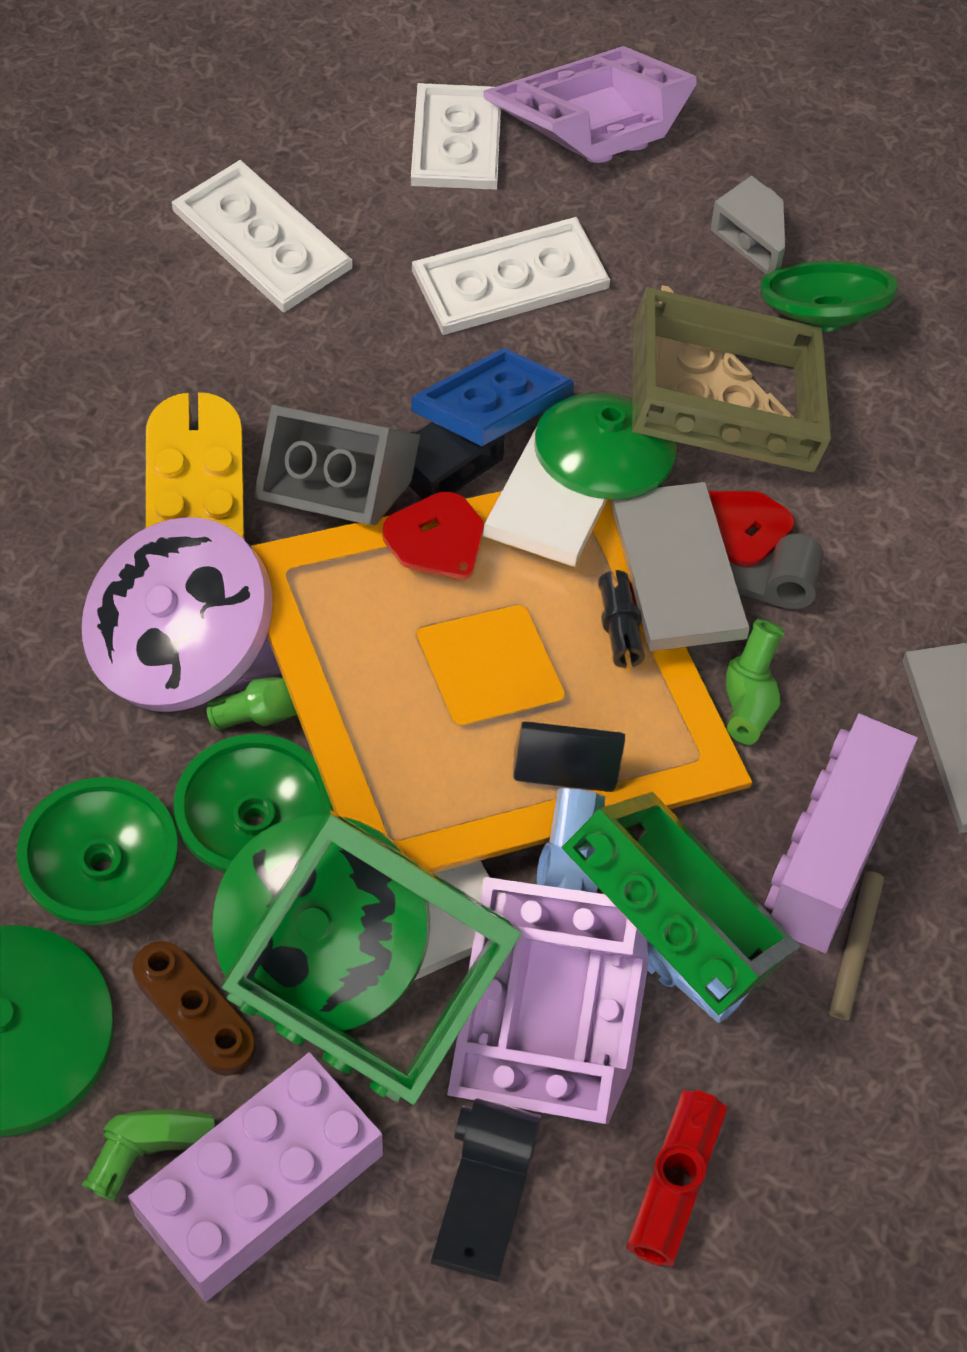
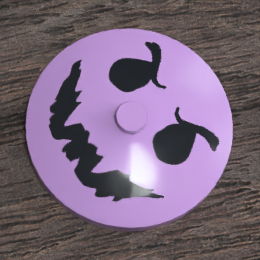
M194 517L176 518L159 522L143 529L126 540L112 553L99 570L88 592L82 616V641L92 670L99 680L112 692L125 701L147 710L159 712L180 711L199 706L214 699L242 677L254 662L263 646L271 622L273 601L267 570L259 555L243 538L227 526L215 521Z

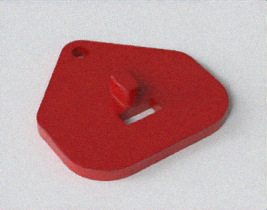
M708 491L728 559L733 564L744 567L760 564L775 550L779 540L790 535L792 532L794 518L791 512L761 492ZM753 526L758 527L759 530L752 537L748 535V531Z
M439 492L390 515L383 524L382 538L395 558L404 567L465 580L469 579L474 571L484 530V522L464 497L453 492ZM435 521L439 524L425 532L421 529ZM459 567H465L466 570H460Z

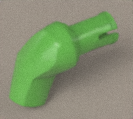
M757 619L754 622L752 632L742 655L730 660L726 672V690L733 708L727 732L735 740L745 745H752L759 739L780 706V693L777 682L771 674L769 666L785 632L775 623L762 619Z
M267 677L252 680L246 687V690L214 698L207 703L210 706L207 707L209 722L218 731L251 721L261 726H269L298 716L283 677Z
M164 1108L134 1111L114 1116L102 1129L104 1132L103 1138L107 1141L86 1180L83 1181L82 1186L87 1190H93V1193L109 1201L115 1202L116 1195L137 1156L143 1158L144 1154H152L159 1151L187 1150L215 1127L212 1114Z

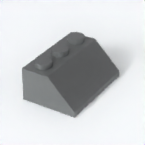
M271 405L253 499L376 526L411 483L420 435Z

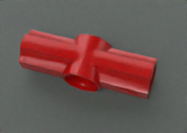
M682 1090L626 1245V1249L634 1253L640 1260L656 1266L666 1265L673 1267L728 1110V1106L721 1103L714 1095L700 1090ZM672 1168L681 1169L690 1176L692 1182L684 1186L674 1185L666 1179L664 1172Z

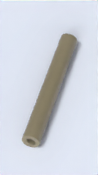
M869 871L863 875L829 1010L831 1017L845 1021L850 1020L884 883V877L877 872Z

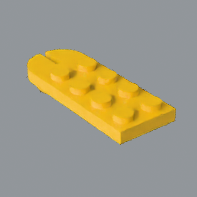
M189 393L177 394L167 398L152 411L146 425V528L170 519L203 518L227 526L245 540L243 434L238 413L225 399L210 393H198V430H190L192 409Z

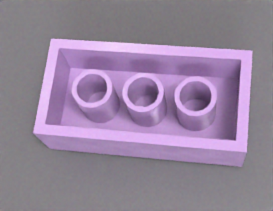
M859 713L851 731L840 729L829 755L831 757L826 770L822 769L810 797L812 800L807 811L802 812L791 838V846L787 855L783 854L771 881L773 885L764 904L765 908L772 910L771 916L794 940L825 954L827 953L900 786L918 737Z
M309 1052L128 1197L137 1220L201 1298L207 1302L382 1157V1133Z

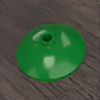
M815 261L785 266L767 274L760 283V295L774 311L795 322L820 327L822 331H836L841 326L856 324L879 313L893 302L898 291V282L889 272L871 265L845 261Z
M591 392L561 400L542 415L535 432V452L544 470L564 487L589 497L618 500L644 495L659 487L669 477L675 463L676 442L632 432V398L619 394Z
M245 734L229 737L204 749L183 771L174 795L175 822L186 847L200 861L223 873L226 872L240 850L262 831L287 819L305 815L327 814L330 809L332 810L331 801L314 757L305 749L289 740L265 734ZM253 816L261 817L264 820L260 825L256 826L246 823V820Z
M96 777L82 779L55 790L45 797L29 814L18 838L17 866L21 880L31 898L51 915L82 925L114 923L142 911L164 891L176 868L178 837L169 811L158 797L149 790L133 782L118 778ZM101 860L111 862V866L107 870L96 871L93 869L94 865Z

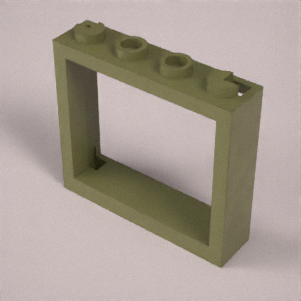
M646 287L633 320L632 432L814 473L831 440L822 328ZM798 334L809 336L808 344L805 343V337L798 336ZM656 336L793 367L797 418L657 387Z

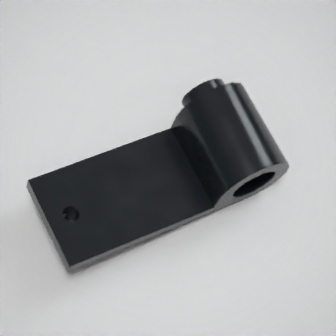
M479 1098L475 1099L472 1108L462 1106L454 1139L464 1141L462 1156L431 1258V1264L498 1282L536 1144L542 1115Z

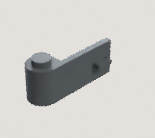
M791 534L781 538L776 544L773 554L768 555L758 565L744 567L730 562L739 595L788 609H802L811 605L815 600L824 551L821 544L807 535Z

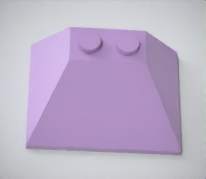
M622 46L484 90L483 93L485 100L565 148L587 158L589 162L601 163L611 160L614 154L625 150H641L646 148L649 142L664 138L697 85V79L693 74Z
M484 877L480 902L515 923L522 934L457 1036L447 1095L471 1100L479 1098L510 1107L609 1124L632 1071L649 963L647 939L605 894ZM475 931L469 970L488 941L487 937Z

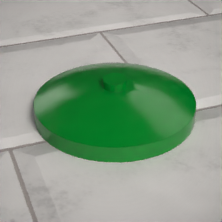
M23 925L0 926V1137L23 1134L44 1127L73 1109L91 1091L100 1078L110 1056L114 1040L115 1023L111 997L105 980L94 962L83 950L64 937L48 930Z

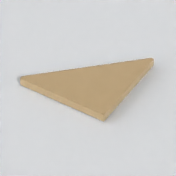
M662 285V291L674 293L669 286ZM656 336L657 387L793 417L771 393L766 394L752 379L753 374L734 354Z

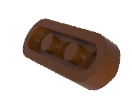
M157 941L144 946L137 953L133 962V973L139 989L210 1071L219 1075L230 1076L245 1070L251 1064L255 1055L254 1036L249 1026L177 945L171 942ZM164 960L169 963V966L163 971L151 969V966L157 961ZM192 998L202 1001L201 1006L195 1010H188L183 1007L185 1002ZM224 1037H232L236 1040L235 1045L229 1049L219 1048L217 1043Z

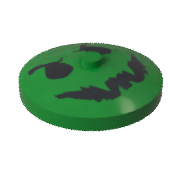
M327 814L299 816L269 827L250 840L229 865L216 895L212 925L216 955L225 976ZM344 817L348 821L352 822L356 826L360 827L361 829L365 830L369 834L373 835L377 839L381 840L382 842L386 843L390 847L394 848L398 852L408 857L405 854V852L384 833L361 821ZM331 842L250 970L249 975L341 1031L356 1028L376 1019L393 1007L404 996L417 977L425 959L429 942V903L424 898ZM258 1010V1015L269 1022L277 1024V1021Z

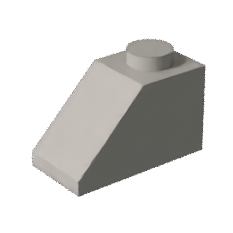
M751 175L715 201L710 230L765 274H769L782 266L785 251L784 202L775 191L766 187Z

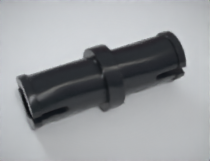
M615 570L618 584L615 588L612 582L611 571L598 579V587L601 591L604 611L601 615L602 626L609 633L614 665L620 668H627L625 653L628 650L631 665L636 667L645 659V652L642 648L638 629L642 621L639 608L633 604L628 574L624 571Z

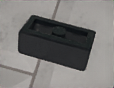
M524 721L521 723L514 748L513 778L517 782L613 792L618 781L625 734L622 732Z

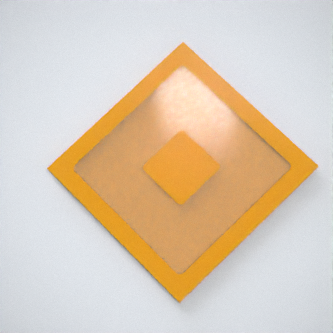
M502 491L466 499L481 517L484 524ZM607 499L575 567L484 537L482 534L474 571L469 579L461 580L406 568L399 563L382 538L383 524L389 516L382 517L376 526L358 522L251 546L262 560L269 575L272 588V615L267 637L334 812L342 817L361 821L384 833L405 852L408 858L432 873L550 841L558 789L580 788L518 782L514 780V748L521 723L524 721L622 732L625 734L624 750L615 790L613 792L581 789L606 796L605 806L654 792L669 809L750 788L752 780L686 647L649 651L641 621L638 629L642 648L645 652L644 661L638 666L632 667L629 651L626 650L627 668H620L614 665L609 633L603 629L601 622L604 606L601 591L598 587V579L604 573L611 571L613 586L616 588L618 584L615 570L624 571L628 576L629 572L610 505L611 499ZM435 521L421 529L425 532L439 524ZM459 567L460 570H466L465 567Z

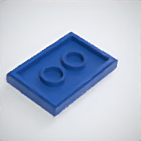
M502 348L412 396L411 411L480 446H484L546 411L559 401L572 396L574 380L509 349Z

